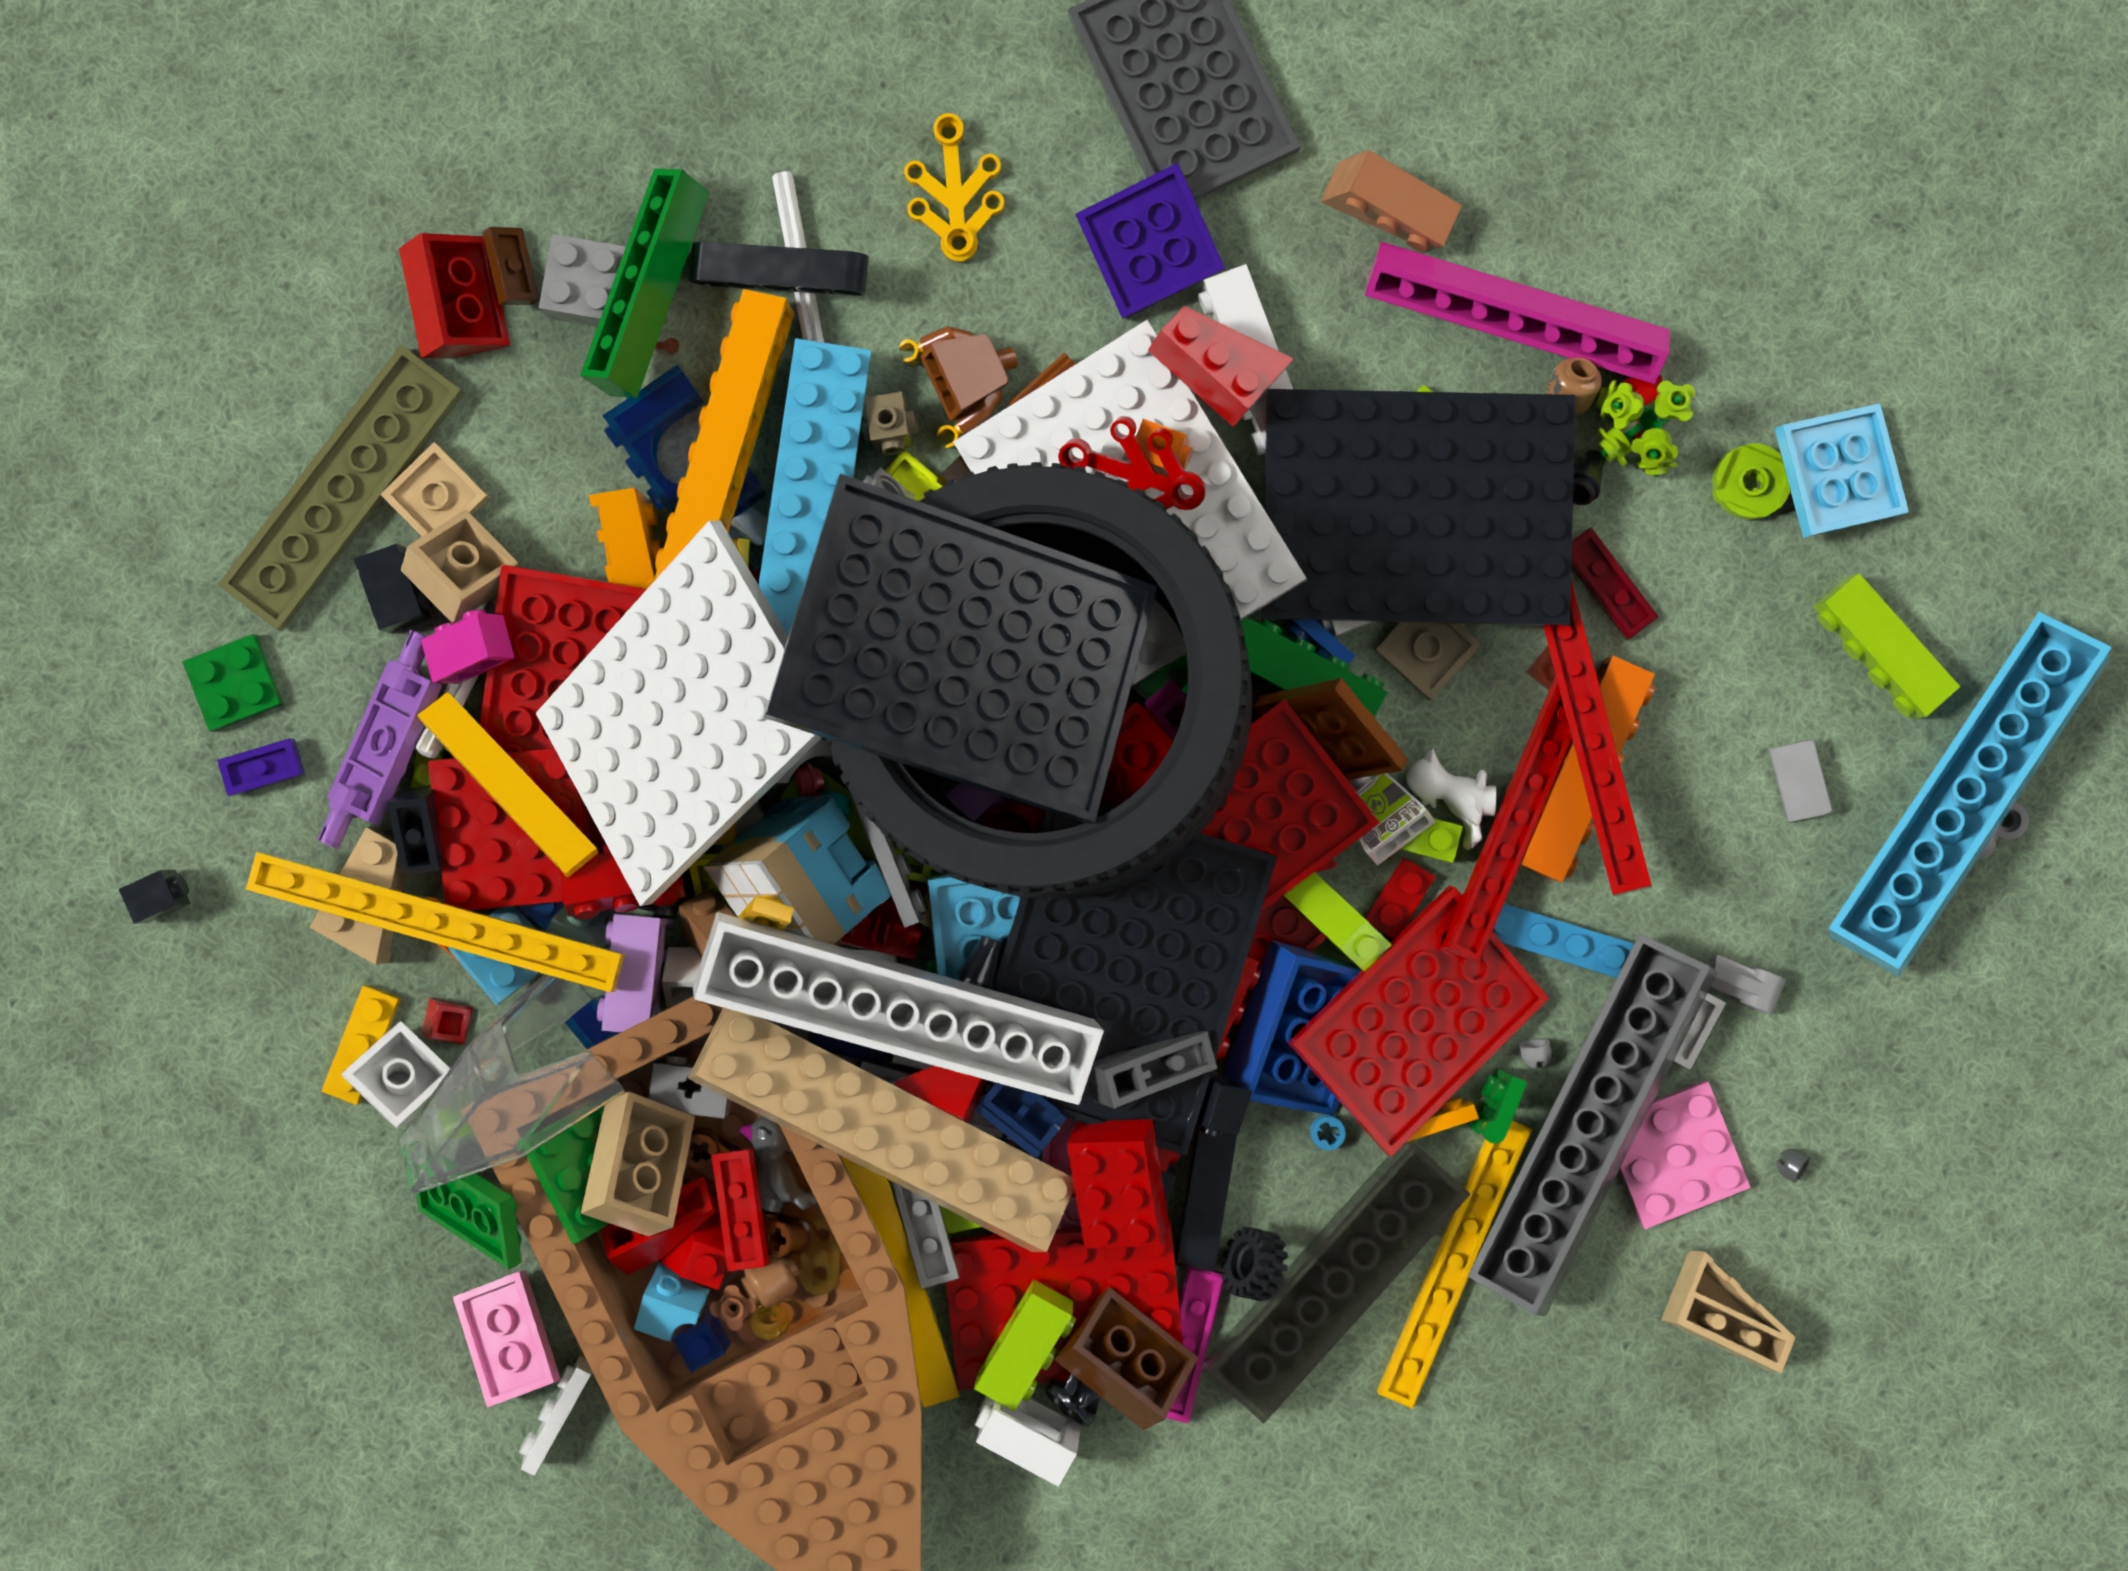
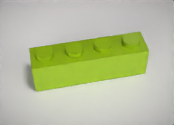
M1860 573L1845 577L1813 606L1819 613L1817 615L1819 623L1829 632L1835 631L1844 641L1842 644L1844 651L1854 660L1862 661L1870 670L1867 672L1869 679L1877 687L1887 689L1895 698L1892 701L1894 707L1905 717L1911 716L1912 719L1927 717L1960 688L1959 684Z

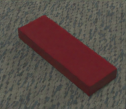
M1592 527L1572 540L1571 568L1625 640L1631 639L1659 618Z

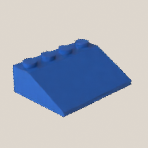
M1271 940L1261 967L1260 977L1251 995L1223 1077L1232 1078L1252 1090L1249 1101L1334 1116L1339 1101L1288 1042L1362 970L1354 964L1327 955Z

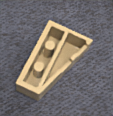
M380 827L365 828L340 872L344 876L402 892L404 891L407 876L401 875L394 835ZM320 910L309 927L375 965L389 963L390 947L394 931Z
M1690 1250L1661 1321L1761 1369L1782 1374L1796 1337L1760 1303H1756L1734 1278L1729 1277L1713 1262L1714 1259L1706 1252Z

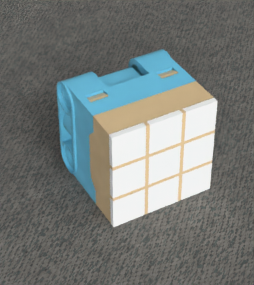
M832 795L789 798L777 803L759 821L704 866L737 917L755 896H774L781 899L784 905L794 907L791 923L783 931L832 945L838 942L874 908L891 896L884 875L875 861H865L846 833L850 823Z

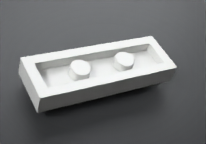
M579 1356L573 1367L567 1364L560 1376L561 1380L557 1382V1386L561 1390L555 1400L547 1399L538 1417L542 1424L536 1434L531 1431L528 1433L520 1448L519 1453L524 1455L521 1470L535 1476L591 1375L592 1370L585 1358Z

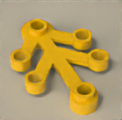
M946 113L936 119L933 127L936 141L943 146L946 187L926 171L924 164L917 160L906 164L904 176L910 185L920 186L949 210L950 225L933 213L928 202L920 197L914 198L908 203L907 211L912 221L925 224L941 238V249L948 259L954 262H965L971 259L977 251L978 240L976 235L992 216H997L1004 210V198L998 191L985 193L982 198V206L966 223L964 208L988 179H994L1000 174L1001 162L994 154L983 155L979 160L978 168L962 186L958 144L963 140L964 127L957 115ZM948 127L956 130V135L950 139L942 135L943 130ZM987 161H993L997 164V167L994 171L987 172L983 169V164ZM912 168H920L922 170L921 177L918 179L911 178L908 173ZM997 198L1000 201L999 207L996 209L988 208L986 205L988 199ZM917 204H921L926 208L925 213L921 216H916L912 213V208ZM956 238H963L967 242L963 249L958 250L952 246Z

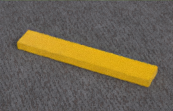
M449 692L445 693L417 715L423 725L567 878L598 854L597 848Z

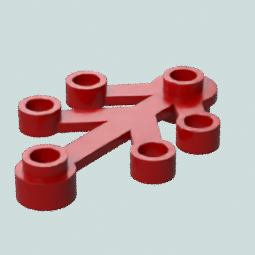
M1128 416L1117 418L1111 425L1110 433L1114 440L1120 442L1131 463L1093 451L1090 445L1080 438L1068 440L1059 451L1058 459L1063 467L1075 468L1079 466L1086 468L1088 466L1128 480L1126 482L1132 490L1139 488L1144 491L1148 488H1153L1165 492L1154 498V500H1158L1165 505L1166 510L1173 506L1181 510H1193L1201 505L1206 496L1204 481L1197 474L1183 469L1171 447L1173 445V436L1170 431L1164 428L1154 430L1147 440L1149 450L1159 456L1168 476L1155 472L1134 435L1137 429L1136 423ZM1118 424L1126 425L1129 429V434H1121L1118 430ZM1154 437H1163L1166 441V446H1158L1155 443ZM1074 447L1079 448L1083 453V458L1074 456L1072 449ZM1183 484L1189 485L1193 489V494H1185L1181 486Z

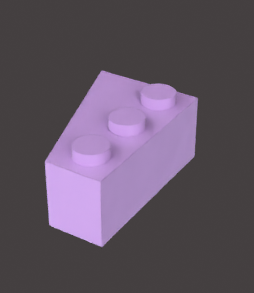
M614 914L613 921L608 922L605 936L606 944H611L610 950L626 955L615 992L610 993L606 991L605 998H600L597 1019L598 1021H603L602 1031L623 1032L658 1014L663 988L660 985L662 963L666 962L668 951L664 950L666 929H672L673 918Z

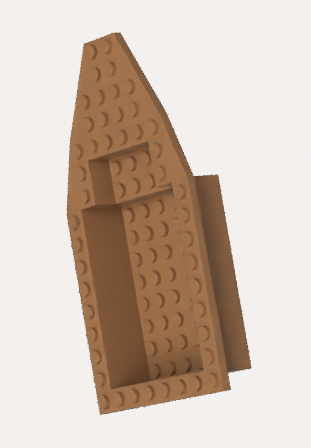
M693 996L465 1110L504 1192L510 1193L516 1202L517 1211L515 1215L621 1431L709 1520L776 1571H922V1403L906 1288L842 1156L780 1125L793 1154L785 1153L784 1158L793 1170L798 1185L805 1191L813 1192L819 1204L802 1210L792 1202H785L781 1212L809 1220L815 1230L816 1239L811 1250L805 1253H789L800 1271V1274L795 1277L797 1283L796 1292L770 1308L764 1307L761 1303L757 1304L755 1312L748 1314L744 1318L742 1327L737 1331H732L727 1328V1323L720 1317L712 1316L710 1306L714 1301L720 1300L724 1295L725 1287L730 1284L737 1285L741 1291L747 1294L740 1280L745 1276L744 1270L729 1271L719 1290L694 1282L693 1284L710 1289L706 1303L696 1325H679L669 1342L634 1330L643 1294L659 1261L627 1275L608 1260L600 1230L582 1241L572 1244L518 1141L519 1138L616 1087L619 1095L631 1092L649 1099L653 1063L659 1059H665V1054L688 1056V1062L696 1063L723 1007L694 1000ZM690 1079L684 1082V1085L691 1087V1093H694L701 1087L700 1084H696ZM733 1101L731 1102L730 1114L725 1119L693 1115L695 1116L693 1130L700 1127L712 1129L731 1144L742 1149L753 1148L755 1160H758L757 1152L752 1143L739 1130L745 1125L753 1124L761 1115ZM705 1141L700 1145L696 1144L694 1152L700 1155L701 1152L708 1150L709 1144ZM686 1162L682 1185H686L704 1175ZM704 1176L711 1195L717 1196L716 1185ZM731 1304L730 1309L732 1311H735L737 1309V1306L735 1304ZM727 1346L723 1355L719 1356L720 1353L713 1355V1358L695 1370L700 1360L706 1359V1357L722 1348L724 1350V1347Z

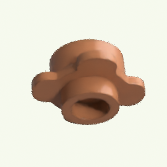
M735 1284L727 1285L724 1289V1295L720 1300L714 1301L710 1306L712 1316L720 1317L727 1323V1328L732 1331L739 1330L743 1325L744 1318L756 1310L752 1300ZM731 1304H735L737 1306V1309L735 1311H732L730 1309Z

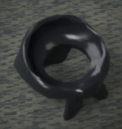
M1071 1373L1067 1381L1057 1382L1054 1379L1050 1380L1045 1388L1047 1397L1075 1422L1082 1426H1089L1096 1419L1097 1407L1101 1396Z

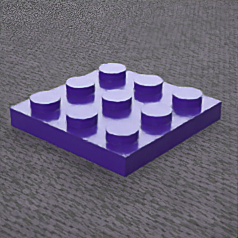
M1178 163L1075 214L1122 319L1226 270Z

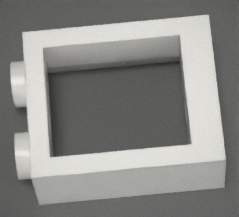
M985 1396L979 1407L980 1414L975 1422V1426L980 1428L976 1443L1059 1487L1077 1455L1081 1425L1033 1397L1028 1402L1021 1400L1014 1412Z

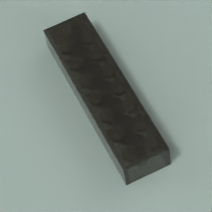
M1412 1140L1406 1142L1392 1157L1388 1156L1289 1265L1287 1272L1284 1271L1281 1274L1285 1280L1283 1285L1277 1283L1279 1289L1277 1294H1271V1299L1268 1301H1257L1204 1360L1206 1372L1264 1424L1471 1194Z

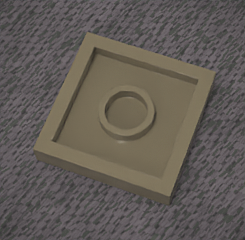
M1399 622L1374 651L1430 701L1482 644L1460 624Z

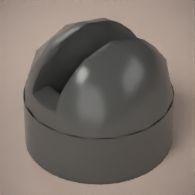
M1787 1149L1781 1153L1787 1158V1161L1784 1163L1777 1160V1168L1785 1178L1796 1183L1805 1172L1811 1158L1801 1151Z

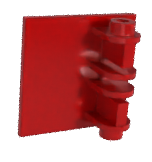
M911 886L912 890L918 889L922 897L928 892V889ZM891 895L841 938L840 943L915 961L924 925L918 922L904 928Z

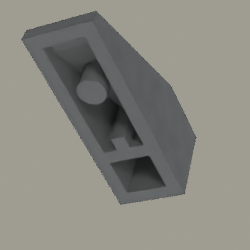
M1200 1031L1121 1051L1094 1061L1088 1078L1095 1102L1116 1108L1215 1070L1217 1065L1208 1032Z

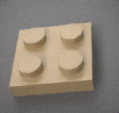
M433 442L380 494L421 537L464 510L473 515L491 498L436 442Z

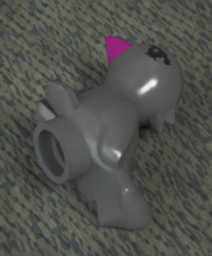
M761 1116L753 1124L745 1125L739 1130L752 1143L757 1152L756 1171L762 1209L781 1213L785 1202H792L802 1210L819 1205L813 1192L805 1191L798 1185L793 1170L784 1158L785 1153L793 1154L779 1124Z

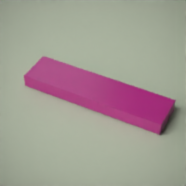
M1187 1268L1179 1300L1183 1346L1195 1354L1198 1360L1166 1416L1168 1419L1189 1424L1224 1284L1222 1280L1224 1273Z

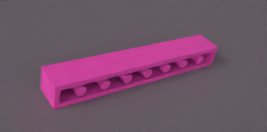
M1382 241L1369 273L1364 296L1567 358H1585L1597 367L1655 384L1669 354L1670 329Z

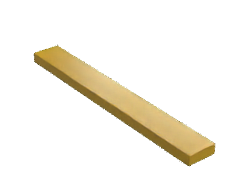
M1512 1120L1503 1141L1494 1144L1484 1139L1378 1386L1377 1393L1411 1409L1414 1408L1469 1277L1467 1276L1486 1240L1533 1129Z
M842 1156L905 1284L923 1407L960 1397V1390H958L957 1380L926 1288L921 1289L891 1182Z

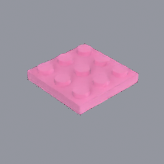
M1706 1080L1653 1101L1619 1169L1643 1229L1653 1227L1751 1188L1710 1084Z

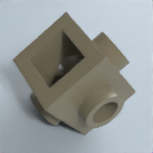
M902 391L865 398L867 419H862L865 441H871L876 452L885 455L900 454L905 451V448L914 447L913 434L918 433L917 418L914 410L909 411L908 403Z

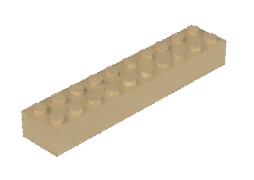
M723 1008L688 1076V1079L1031 1252H1047L1075 1189L1073 1177L760 1017Z

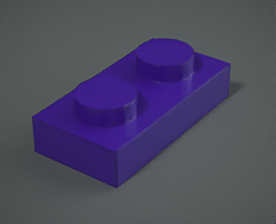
M293 738L217 760L227 796L240 795L305 775L297 744Z

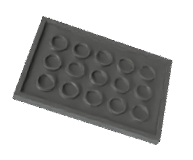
M1086 0L1068 9V17L1146 178L1178 163L1196 201L1299 152L1300 144L1230 0Z

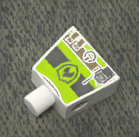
M1388 773L1380 774L1373 780L1370 776L1348 780L1380 821V824L1359 839L1365 852L1377 866L1436 822L1425 806Z

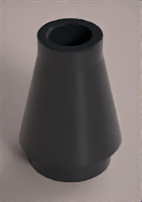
M1589 450L1585 452L1581 461L1574 468L1573 503L1576 505H1588L1600 495L1603 467L1606 458L1601 456L1599 451Z
M981 936L978 944L956 973L959 975L958 980L992 989L1002 944Z

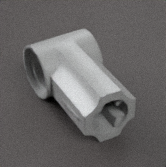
M1713 954L1707 965L1711 966L1717 975L1710 988L1740 999L1739 1002L1746 1006H1752L1756 1010L1772 1015L1786 979L1756 967L1751 969L1726 957Z

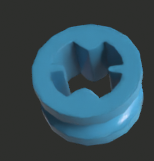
M1320 1115L1312 1122L1310 1136L1319 1148L1327 1151L1335 1150L1344 1142L1346 1135L1345 1127L1336 1117ZM1324 1123H1328L1330 1127L1337 1126L1338 1133H1333L1335 1139L1331 1142H1327L1324 1137L1318 1139L1317 1132L1322 1131L1320 1126Z

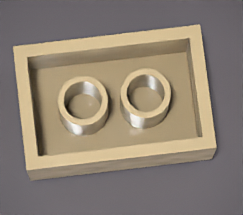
M631 1092L624 1093L606 1102L581 1214L646 1236H652L674 1226L695 1116Z

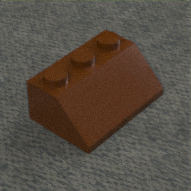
M1108 1287L1073 1326L1055 1355L1054 1360L1142 1430H1145L1165 1420L1198 1357L1112 1288Z

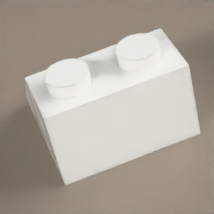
M401 1021L341 1074L396 1129L428 1111L455 1086V1072Z

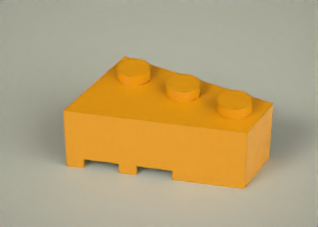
M634 487L588 495L591 507L597 506L599 511L601 529L597 530L599 543L604 542L608 564L605 565L608 582L647 588L649 584L654 582L657 572L655 567L656 556L659 549L663 548L661 540H655L653 526L658 525L655 503H649L648 498Z

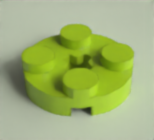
M1760 443L1746 444L1733 449L1719 460L1713 472L1712 494L1714 500L1728 514L1742 520L1762 519L1782 507L1791 491L1781 454L1774 448ZM1753 472L1757 475L1756 481L1760 483V488H1753L1749 491L1745 488L1746 484L1743 482V477H1748Z

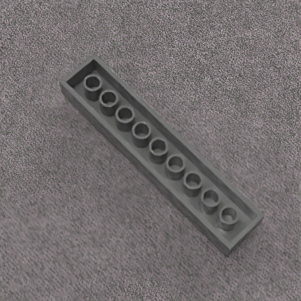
M1639 933L1467 1277L1534 1315H1547L1717 975L1711 966Z

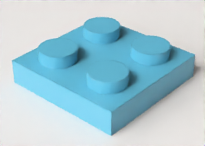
M516 906L499 907L488 915L535 929ZM448 947L449 951L496 1006L500 1005L540 974V972Z

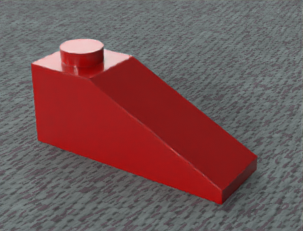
M702 1176L681 1187L674 1226L670 1229L652 1236H646L613 1224H608L601 1228L600 1232L608 1260L624 1273L630 1275L664 1258L716 1212L706 1178Z

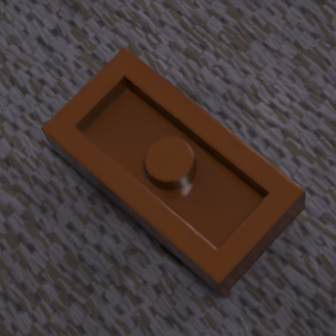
M489 227L484 230L482 234L499 305H532L539 301L523 228Z

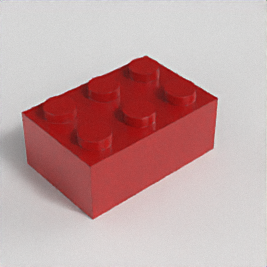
M1153 1119L1105 1121V1123L1089 1125L1082 1122L1076 1123L1067 1142L1085 1248L1161 1247L1169 1219L1158 1149L1155 1144L1156 1137Z

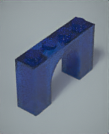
M678 364L642 388L637 399L627 398L602 415L609 425L604 431L616 448L623 445L630 456L625 460L626 464L637 479L644 476L651 486L646 493L657 509L660 510L665 507L669 514L675 512L679 500L677 496L678 484L666 479L661 472L657 458L659 442L671 425L705 403ZM749 467L734 517L767 496V493Z

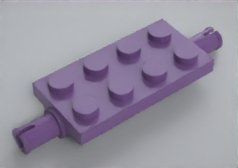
M410 629L398 660H388L327 798L330 800L328 807L331 810L320 834L317 836L318 841L328 846L341 848V843L352 818L360 817L367 822L377 825L381 824L385 813L388 811L387 802L394 795L400 779L404 776L408 761L422 735L424 725L417 715L438 699L442 685L432 683V680L422 676V671L419 670L425 657L421 639L427 637L421 633Z

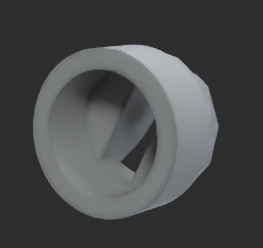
M1538 1038L1520 1043L1521 1057L1528 1067L1536 1069L1537 1062H1540L1541 1066L1545 1067L1550 1062L1552 1051L1548 1039Z

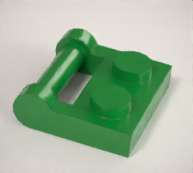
M1499 1068L1496 1069L1494 1075L1489 1074L1482 1088V1095L1486 1097L1481 1109L1477 1111L1479 1119L1468 1122L1471 1130L1477 1134H1482L1484 1139L1490 1143L1496 1144L1503 1141L1528 1082Z

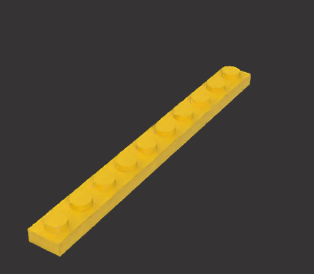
M256 852L246 890L610 993L616 990L626 955L261 852Z

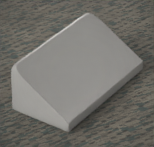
M1804 740L1769 749L1787 822L1832 813L1814 740Z

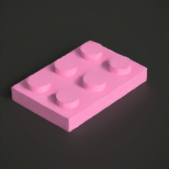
M526 1270L513 1273L453 1297L487 1408L561 1380Z

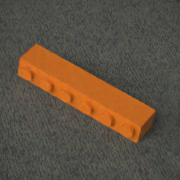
M1613 655L1604 659L1597 678L1621 766L1624 760V754L1621 753L1626 739L1630 741L1639 727L1640 720L1636 719L1641 705L1646 706L1654 693L1655 686L1651 683L1655 674ZM1573 740L1520 864V867L1559 883H1563L1565 877L1569 879L1574 873L1578 864V858L1574 856L1580 843L1585 844L1594 827V824L1590 822L1592 814Z

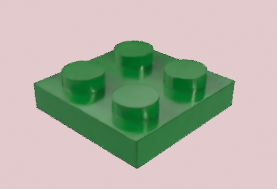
M255 634L182 661L210 732L218 731L284 705L259 638Z

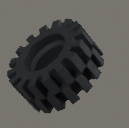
M1242 1227V1231L1237 1230L1234 1233L1235 1239H1229L1227 1243L1230 1247L1229 1251L1224 1250L1223 1257H1227L1226 1263H1221V1270L1226 1271L1222 1275V1280L1227 1283L1225 1288L1232 1295L1263 1302V1300L1268 1301L1271 1299V1294L1276 1295L1279 1291L1277 1283L1283 1285L1285 1280L1281 1276L1282 1271L1287 1272L1288 1265L1283 1264V1260L1288 1258V1252L1282 1251L1286 1247L1285 1242L1280 1240L1281 1237L1278 1234L1253 1227Z

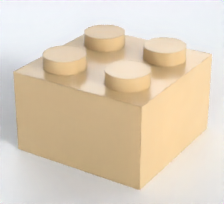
M464 510L408 545L401 571L452 623H455L463 618L462 615L464 613L475 610L498 595L501 566H518V562L467 510Z

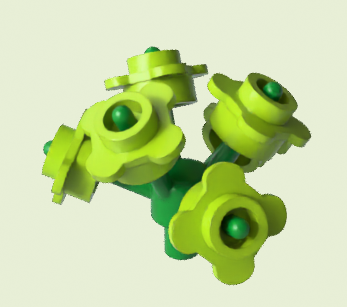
M1612 380L1610 387L1603 386L1601 392L1596 396V408L1601 409V419L1605 420L1607 416H1610L1614 419L1615 426L1608 432H1605L1602 428L1597 430V434L1601 438V442L1597 444L1601 456L1605 457L1609 462L1616 459L1624 467L1627 465L1624 457L1633 451L1640 454L1641 461H1637L1636 466L1645 468V474L1653 475L1654 477H1659L1660 474H1667L1668 467L1677 466V462H1674L1672 459L1678 456L1679 449L1677 446L1672 445V437L1667 431L1663 430V426L1670 420L1678 418L1680 422H1686L1692 417L1693 411L1690 406L1691 399L1695 396L1694 388L1689 384L1678 386L1673 385L1668 380L1662 381L1657 386L1659 394L1656 400L1648 405H1644L1642 396L1637 392H1632L1631 384L1621 383L1618 386L1616 384L1617 381ZM1639 420V423L1624 434L1619 430L1626 429L1629 423ZM1643 429L1647 430L1642 434L1641 439L1633 440L1631 446L1628 440Z

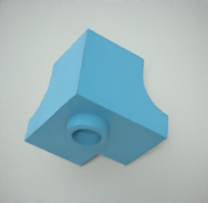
M659 1262L643 1294L634 1330L670 1342L679 1325H696L710 1289L693 1284L694 1281L680 1277Z

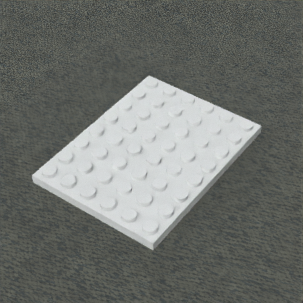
M1148 320L953 442L970 471L977 474L987 471L988 467L997 466L998 469L1007 468V464L1012 463L1022 466L1031 465V462H1041L1043 466L1051 467L1052 463H1059L1058 454L1061 447L1073 438L1083 439L1090 445L1093 451L1131 463L1120 442L1114 440L1110 433L1111 425L1121 416H1128L1135 421L1137 427L1134 434L1135 437L1142 419L1187 434L1190 441L1188 446L1192 447L1193 450L1185 471L1193 472L1201 477L1206 486V496L1201 505L1193 510H1181L1173 506L1167 509L1166 512L1169 515L1175 513L1182 523L1197 535L1199 544L1201 546L1205 545L1211 557L1223 573V580L1229 585L1240 615V621L1307 580L1190 388L1148 351L1157 337ZM1118 424L1119 432L1128 435V427L1124 424ZM1074 447L1072 449L1074 456L1083 458L1082 451ZM1088 466L1085 468L1087 473L1094 474L1095 471L1102 472ZM1105 473L1106 477L1113 478L1115 480L1120 479L1125 482L1128 481L1126 479ZM1187 484L1181 486L1185 494H1193L1192 487ZM1153 488L1144 490L1146 495L1152 499L1165 493ZM1155 599L1131 688L1187 654L1184 638L1166 610Z
M709 520L536 712L640 906L652 904L822 738L821 736L763 718L788 635L721 521Z

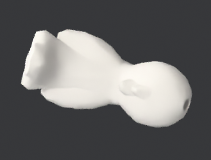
M1433 748L1427 751L1422 759L1417 760L1409 767L1406 773L1408 788L1421 800L1424 806L1430 804L1432 808H1436L1437 799H1443L1449 810L1464 825L1466 832L1463 848L1467 851L1473 849L1483 837L1480 828L1482 816L1495 815L1496 786H1486L1487 774L1485 770H1480L1476 779L1451 775L1440 764Z

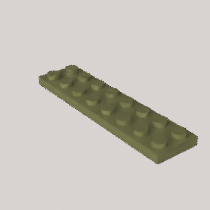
M400 345L218 585L275 629L283 631L384 498L381 496V493L408 468L465 392L404 346Z

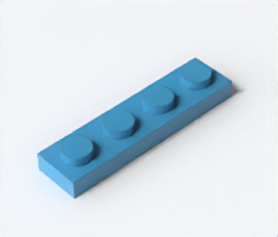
M1507 904L1503 905L1493 932L1502 943L1614 978L1618 977L1634 945L1624 940Z

